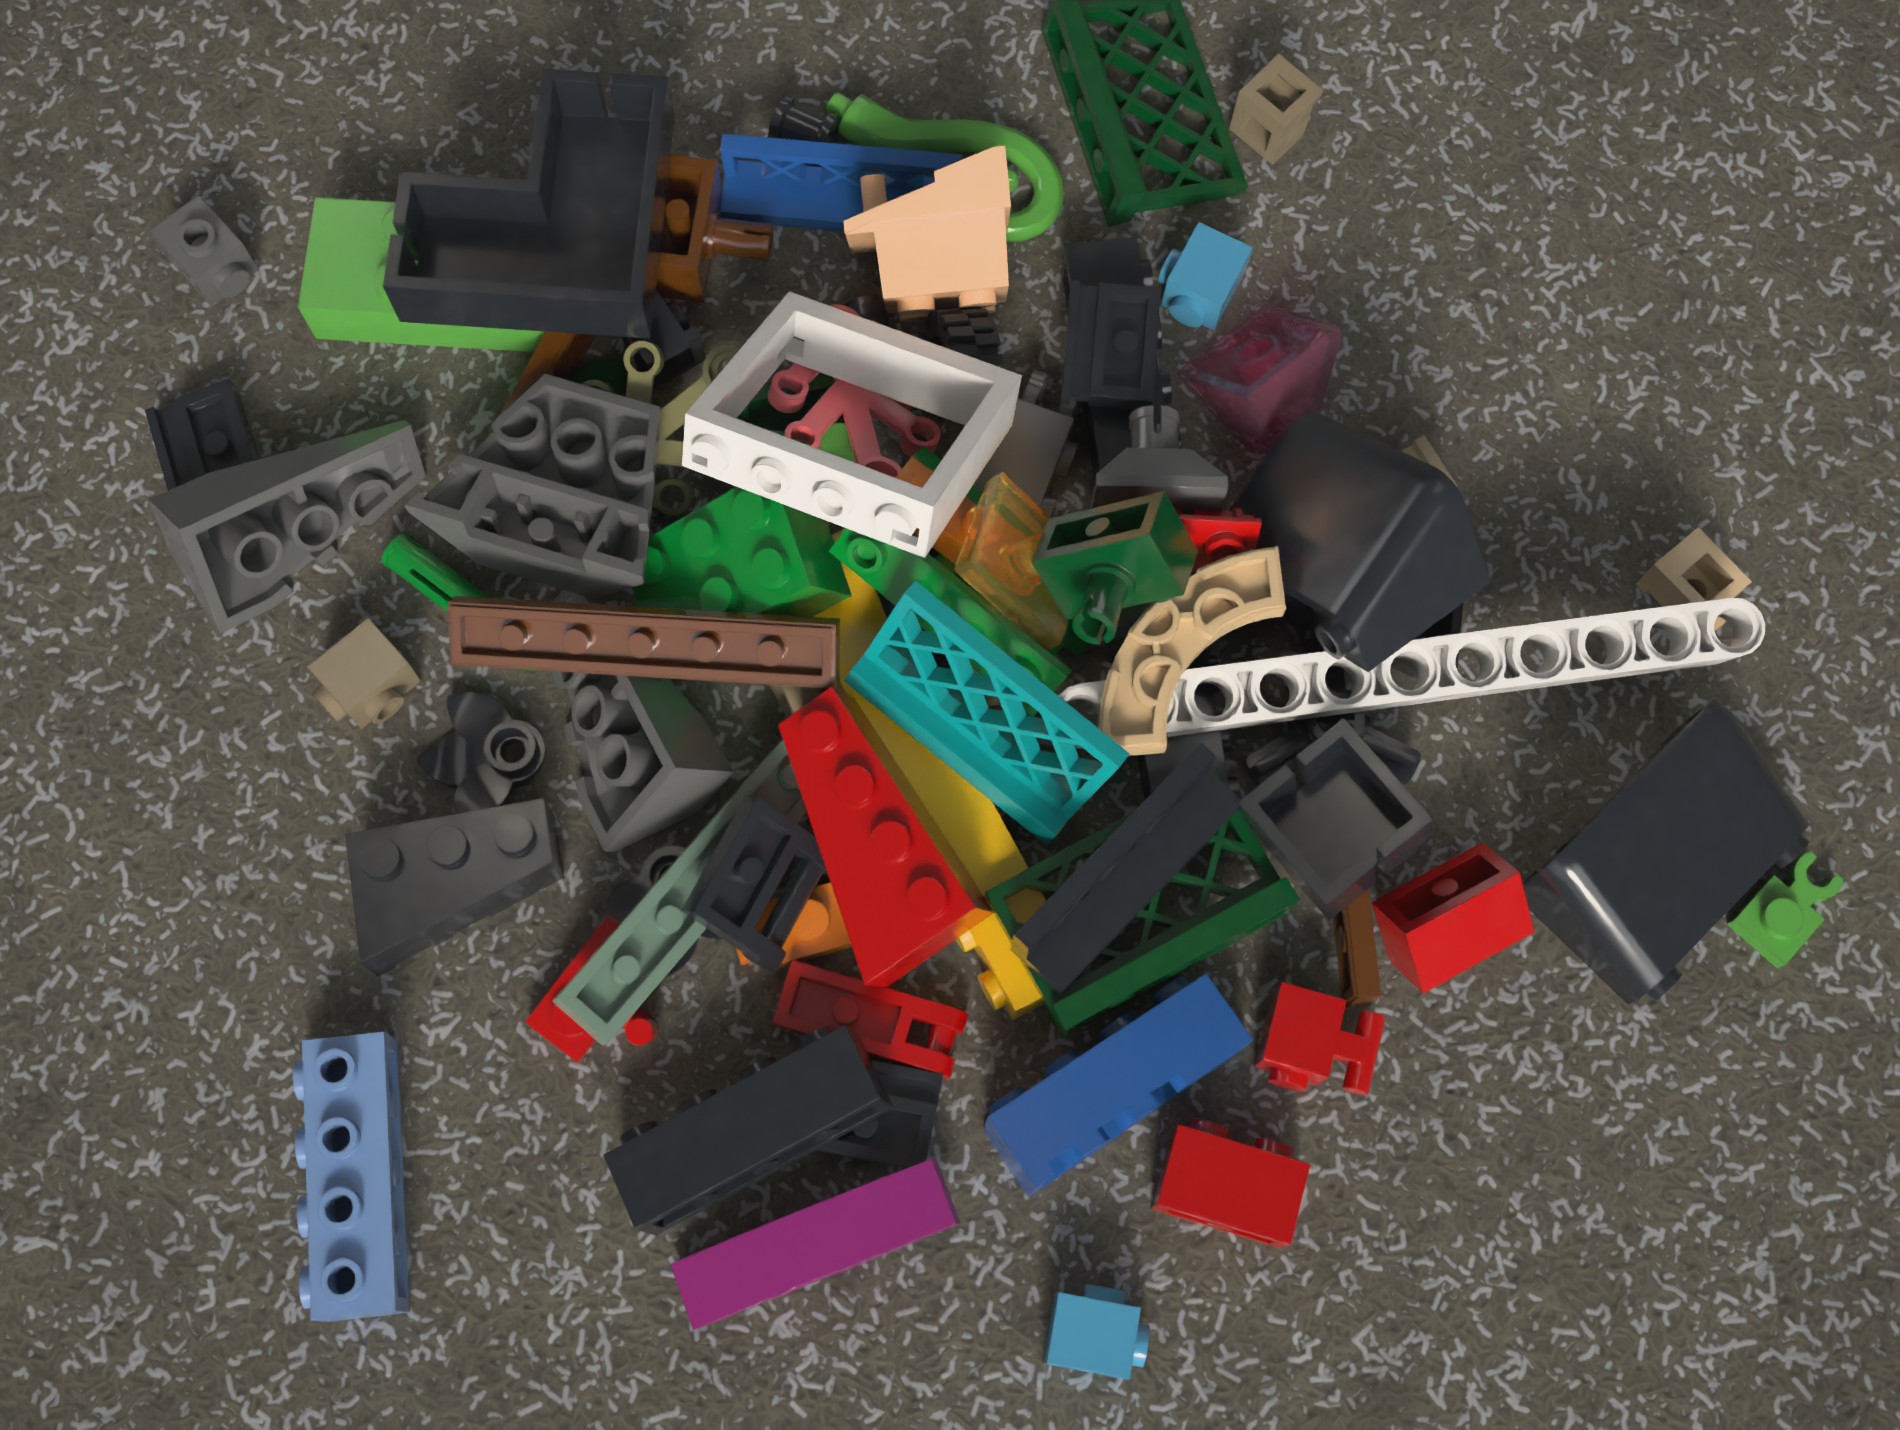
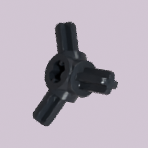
M1317 637L1307 639L1304 644L1305 654L1325 651ZM1330 666L1325 674L1327 689L1332 695L1340 699H1348L1352 691L1347 690L1345 687L1344 669ZM1361 711L1287 721V732L1249 754L1245 758L1244 763L1249 776L1258 786L1285 764L1292 772H1295L1299 769L1296 756L1324 734L1319 727L1320 722L1332 724L1335 721L1339 722L1343 718L1403 785H1406L1416 772L1421 754L1418 750L1370 727L1369 723L1372 716Z

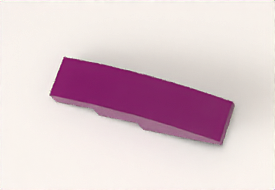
M933 1158L784 1216L670 1265L692 1329L695 1330L763 1302L789 1294L829 1276L855 1268L958 1225L961 1222L937 1159Z

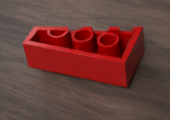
M831 686L778 724L864 985L890 986L995 913L855 698Z

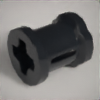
M784 96L774 110L767 138L837 144L840 136L838 129L842 117L834 113H830L827 117L796 106L794 98Z

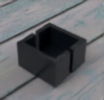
M1344 718L1296 756L1300 777L1306 782V785L1301 789L1297 790L1295 775L1285 764L1238 802L1241 813L1251 830L1328 920L1332 919L1376 883L1374 869L1376 865L1387 875L1433 838V818Z

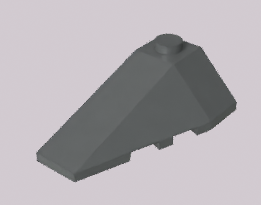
M403 420L207 473L149 499V502L171 556L212 625L219 633H222L278 606L294 592L286 584L288 580L313 559L323 567L338 554L330 545L356 521L360 524L371 525L420 483L426 475L411 424Z

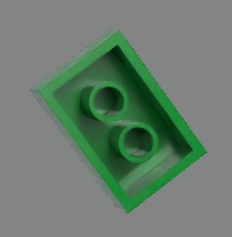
M735 487L650 536L644 583L632 587L638 607L813 617L852 596L840 560L829 552L834 541L826 520L739 487Z

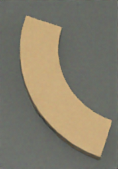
M1278 546L1227 556L1199 568L1196 574L1190 576L1184 595L1174 597L1162 603L1153 602L1129 630L1108 672L1099 707L1097 728L1130 753L1128 756L1165 753L1167 748V716L1172 695L1183 673L1206 647L1238 627L1263 619L1283 616L1286 606Z

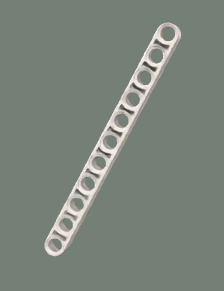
M1726 598L1415 639L1370 672L1363 670L1344 657L1339 660L1335 659L1326 651L1187 669L1179 680L1170 701L1166 737L1715 665L1752 653L1759 647L1765 635V621L1762 613L1753 603L1741 598ZM1717 616L1725 619L1732 628L1733 641L1730 647L1722 644L1715 634L1714 623ZM1653 625L1663 628L1668 634L1670 649L1667 655L1657 652L1651 644L1650 630ZM1588 633L1599 636L1605 642L1607 657L1603 664L1593 661L1587 654L1585 640ZM1524 641L1537 645L1542 651L1544 665L1540 673L1529 670L1523 664L1520 650ZM1460 649L1467 650L1478 658L1480 675L1477 681H1469L1458 673L1455 661ZM1394 658H1403L1414 666L1417 673V682L1412 690H1404L1398 687L1392 680L1390 667ZM1330 666L1341 667L1351 675L1353 691L1348 699H1340L1332 695L1327 689L1325 674ZM1276 675L1286 682L1289 689V700L1285 707H1273L1262 698L1260 682L1263 676ZM1106 680L1076 684L1065 689L1059 697L1067 703L1073 700H1083L1089 703L1095 709L1098 725L1099 707ZM1211 683L1219 687L1225 697V709L1221 715L1208 716L1197 708L1194 700V691L1197 685ZM1074 745L1075 748H1080V749L1083 748V747H1081V746H1079V745Z

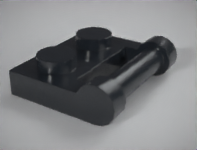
M745 796L681 911L740 950L751 962L769 971L777 972L786 956V952L782 947L822 874L828 875L816 837L761 797ZM795 855L799 863L762 931L759 933L754 928Z

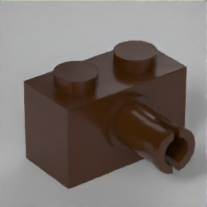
M671 154L656 290L663 298L704 303L711 261L716 259L717 254L760 259L763 262L770 261L771 251L769 249L773 247L774 225L772 222L759 223L721 218L722 187L717 160Z

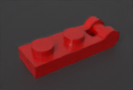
M792 960L772 1025L775 1028L806 1036L810 1032L827 1025H835L837 1029L846 1025L860 1036L869 1056L914 1069L943 1074V1079H951L956 1059L950 1055L956 1035L964 1034L969 1014L947 1005L886 987L866 986L862 980ZM913 1020L931 1026L925 1048L907 1043Z

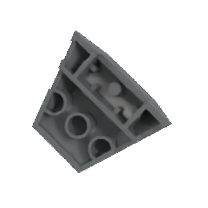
M544 374L491 424L492 434L468 456L458 454L448 464L450 473L426 495L419 491L405 504L408 513L478 564L591 599H598L643 584L662 415L660 407Z

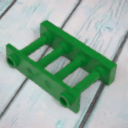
M922 446L913 455L915 459L934 471L941 462V459L925 446ZM972 486L966 497L980 508L991 512L1000 523L1018 535L1025 542L1026 552L1033 557L1039 539ZM847 528L843 530L829 550L832 555L895 606L916 580L1053 692L1072 671L1055 656L1063 646L1078 656L1088 644L1075 634L1072 627L1073 619L1066 620L1040 576L1028 595L1022 599L1013 598L1001 588L992 590L983 599L955 576L960 568L940 553L935 558L929 554L923 558ZM1013 605L1043 628V631L1036 640L1005 616ZM914 611L920 626L927 632L936 633L934 627ZM969 659L972 668L976 672L989 675L983 666L974 659ZM1022 702L1025 712L1030 716H1034L1037 710L1027 702Z

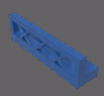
M722 134L720 150L724 180L720 203L721 218L759 223L772 222L774 226L845 232L844 221L863 213L861 177L874 174L884 175L887 202L934 183L935 177H927L921 174H934V171L962 160V154ZM738 157L759 159L763 162L738 160ZM803 163L819 164L822 167L806 166ZM863 168L877 169L881 172H869L863 170Z

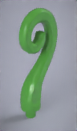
M836 92L828 102L826 112L842 117L838 129L839 135L854 145L950 154L979 153L991 147L1005 146L1007 162L1021 170L1033 186V197L1030 204L1019 212L1010 213L1008 230L1006 231V242H1023L1039 236L1050 228L1060 215L1064 194L1063 180L1057 165L1050 154L1038 142L1016 129L979 120L909 119L892 112L864 94H861L852 101L840 92ZM1007 167L1009 190L1011 193L1015 191L1019 184V176L1013 169Z

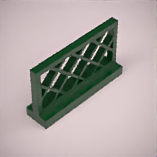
M1079 0L1051 1L1041 32L1108 227L1131 222L1134 214L1138 212L1219 200L1243 194L1248 187L1180 0H1100L1079 3ZM1166 10L1172 30L1168 37L1165 38L1139 23L1142 15ZM1104 20L1121 30L1122 33L1115 44L1111 45L1092 34L1088 22ZM1129 36L1157 51L1149 66L1120 50ZM1164 56L1187 68L1190 78L1184 87L1156 71ZM1111 64L1140 80L1131 95L1109 82L1106 71ZM1146 84L1175 100L1167 115L1137 99ZM1192 87H1194L1195 93L1190 91ZM1181 105L1204 115L1208 127L1202 136L1173 120ZM1128 113L1157 129L1149 144L1126 132L1123 120ZM1164 133L1193 150L1185 165L1155 149ZM1210 136L1212 137L1213 143L1208 140ZM1201 154L1221 164L1226 179L1209 181L1190 168L1198 155ZM1147 162L1174 178L1175 181L1170 188L1147 191L1140 172L1144 164Z
M1215 769L1210 770L1221 781ZM1240 810L1206 844L1212 846V851L1205 878L1202 879L1179 872L1170 881L1201 890L1194 915L1181 921L1155 913L1160 896L1159 893L1149 903L1147 911L1142 910L1135 918L1144 922L1138 946L1125 953L1106 948L1098 957L1110 961L1090 971L1091 963L1060 997L1022 962L1048 1008V1016L1061 1039L1283 917L1298 903L1300 898L1287 877L1282 879L1279 877ZM1132 813L985 891L984 897L995 912L994 915L1011 945L1014 934L1024 924L1016 921L1005 899L1026 888L1053 895L1065 883L1070 864L1083 857L1089 858ZM1227 825L1237 841L1224 838ZM1221 849L1247 856L1260 879L1241 889L1212 882ZM1061 870L1057 885L1042 881V879ZM1209 893L1225 897L1206 908ZM1152 924L1168 928L1148 940Z

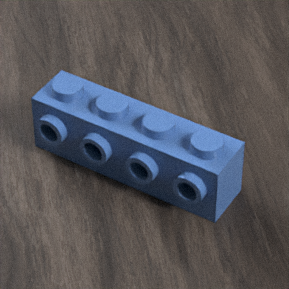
M385 1032L303 1040L302 1060H296L293 1066L294 1092L299 1101L304 1100L305 1127L298 1128L295 1135L296 1160L300 1169L306 1168L307 1196H301L297 1205L298 1229L302 1238H308L309 1266H303L299 1276V1293L304 1309L310 1308L311 1321L320 1322L409 1313L398 1040Z

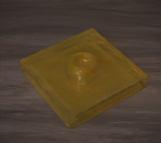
M1001 472L987 480L954 570L1005 617L1048 651L1062 643L1069 621L1064 617L1031 563L1047 520L1051 517L1004 472Z

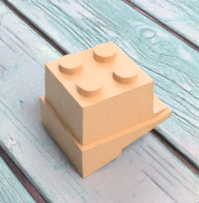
M1005 146L991 147L934 171V183L887 202L884 175L874 174L860 178L863 213L844 221L845 236L851 255L877 252L885 307L888 314L898 313L900 322L925 321L929 319L928 314L931 311L951 307L986 308L990 314L996 312L995 305L997 303L1006 302L1009 287L1006 231L1008 230L1011 201Z

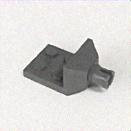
M1153 405L1134 410L1129 416L1132 448L1123 450L1096 473L1090 509L1165 491L1173 507L1181 508V513L1184 515H1192L1193 509L1221 510L1228 490V476L1192 449H1179V412L1171 407L1161 406L1160 424H1157L1155 433ZM1192 571L1190 576L1196 574L1197 571ZM1153 602L1122 608L1114 638L1106 643L1102 634L1101 643L1097 645L1089 643V647L1120 648L1129 630ZM1221 637L1205 649H1218Z

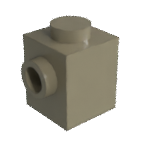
M369 618L307 666L322 684L312 692L313 695L337 722L348 714L360 729H363L371 721L374 724H379L392 717L404 702L402 696L421 681L406 659Z

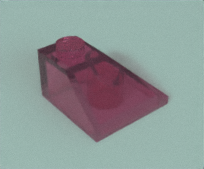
M1265 304L1177 371V374L1240 444L1266 454L1286 424L1306 410L1321 412L1342 333L1336 324Z

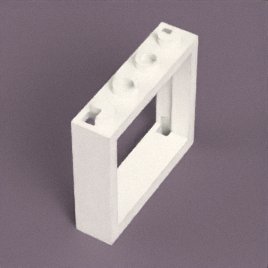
M789 291L685 413L682 466L925 558L1010 430L1022 375ZM793 336H794V337H797V338H800V339H802V340H804V341L795 339V338H793ZM786 359L965 425V427L924 487L921 488L739 420L737 417ZM916 528L920 529L919 537L912 535Z

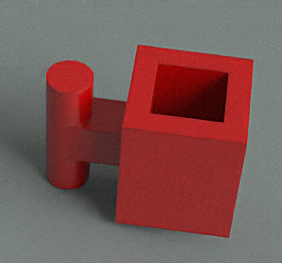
M1281 982L1271 994L1254 1068L1268 1071L1267 1081L1273 1085L1293 1091L1306 1092L1309 1083L1318 1086L1329 1078L1332 1061L1334 1060L1347 1064L1342 1089L1358 1095H1368L1386 1017L1375 1012L1362 1010L1359 1012L1355 1033L1340 1030L1347 1000Z

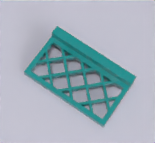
M916 580L903 594L864 655L852 667L844 679L845 683L1045 845H1048L1057 836L1066 822L1116 772L1130 754ZM914 611L931 624L936 633L922 631ZM932 652L945 654L951 669L938 667ZM969 659H974L987 670L989 675L974 673ZM984 695L998 697L1003 711L990 709ZM1022 702H1027L1041 714L1042 718L1026 715ZM1036 737L1051 740L1056 753L1042 751ZM1074 745L1083 747L1100 762L1079 758Z

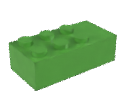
M315 197L298 309L316 339L535 352L545 333L544 331L399 322L383 288L390 235H398L392 223L395 202Z

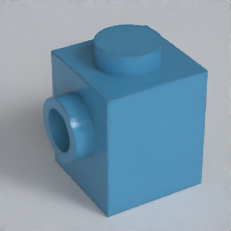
M1198 222L1184 250L1181 252L1173 248L1162 267L1158 282L1166 286L1161 306L1169 309L1170 314L1178 322L1186 326L1199 327L1203 325L1215 331L1245 275L1253 247Z
M1086 1284L1084 1297L1058 1292L1054 1294L1043 1364L1120 1379H1130L1132 1366L1141 1368L1144 1366L1150 1326L1139 1324L1140 1307L1124 1305L1125 1291Z

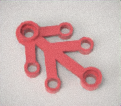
M839 304L829 305L861 317L856 311L847 306ZM796 363L788 370L777 372L772 379L768 391L770 404L776 410L783 413L799 411L804 405L809 390L808 384L820 372ZM833 377L835 383L801 421L790 423L783 436L790 439L804 440L809 446L819 449L822 436L843 413L855 463L894 478L902 468L895 461L881 456L871 416L901 435L899 439L900 447L909 457H912L922 446H925L934 453L941 437L940 429L934 421L926 417L916 416L907 410L915 407ZM781 388L790 389L794 391L796 395L786 394L781 390ZM912 434L921 435L924 438H926L927 441L924 442L917 440Z

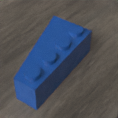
M1204 974L1192 983H1189L1184 975L1176 978L1151 997L1157 1006L1137 1019L1134 1018L1131 1012L1122 1015L1098 1033L1102 1042L1082 1055L1078 1053L1076 1048L1071 1050L1043 1070L1047 1077L1026 1092L1019 1086L988 1108L991 1115L987 1117L983 1131L1028 1198L1235 1056L1253 1041L1251 1035L1207 974Z

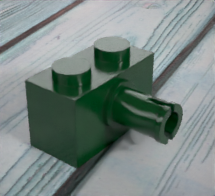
M1162 491L1048 519L1031 563L1066 620L1073 619L1072 627L1075 634L1085 642L1097 645L1102 641V634L1106 643L1114 638L1122 608L1149 602L1162 603L1174 597L1184 595L1198 550L1166 492Z

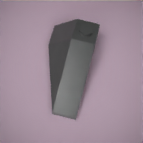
M561 590L553 600V602L607 605L602 598L591 599L565 590ZM552 671L555 686L561 689H568L573 721L564 725L567 745L578 746L584 774L583 777L575 781L579 802L604 852L620 850L698 814L732 775L733 770L707 722L670 678Z

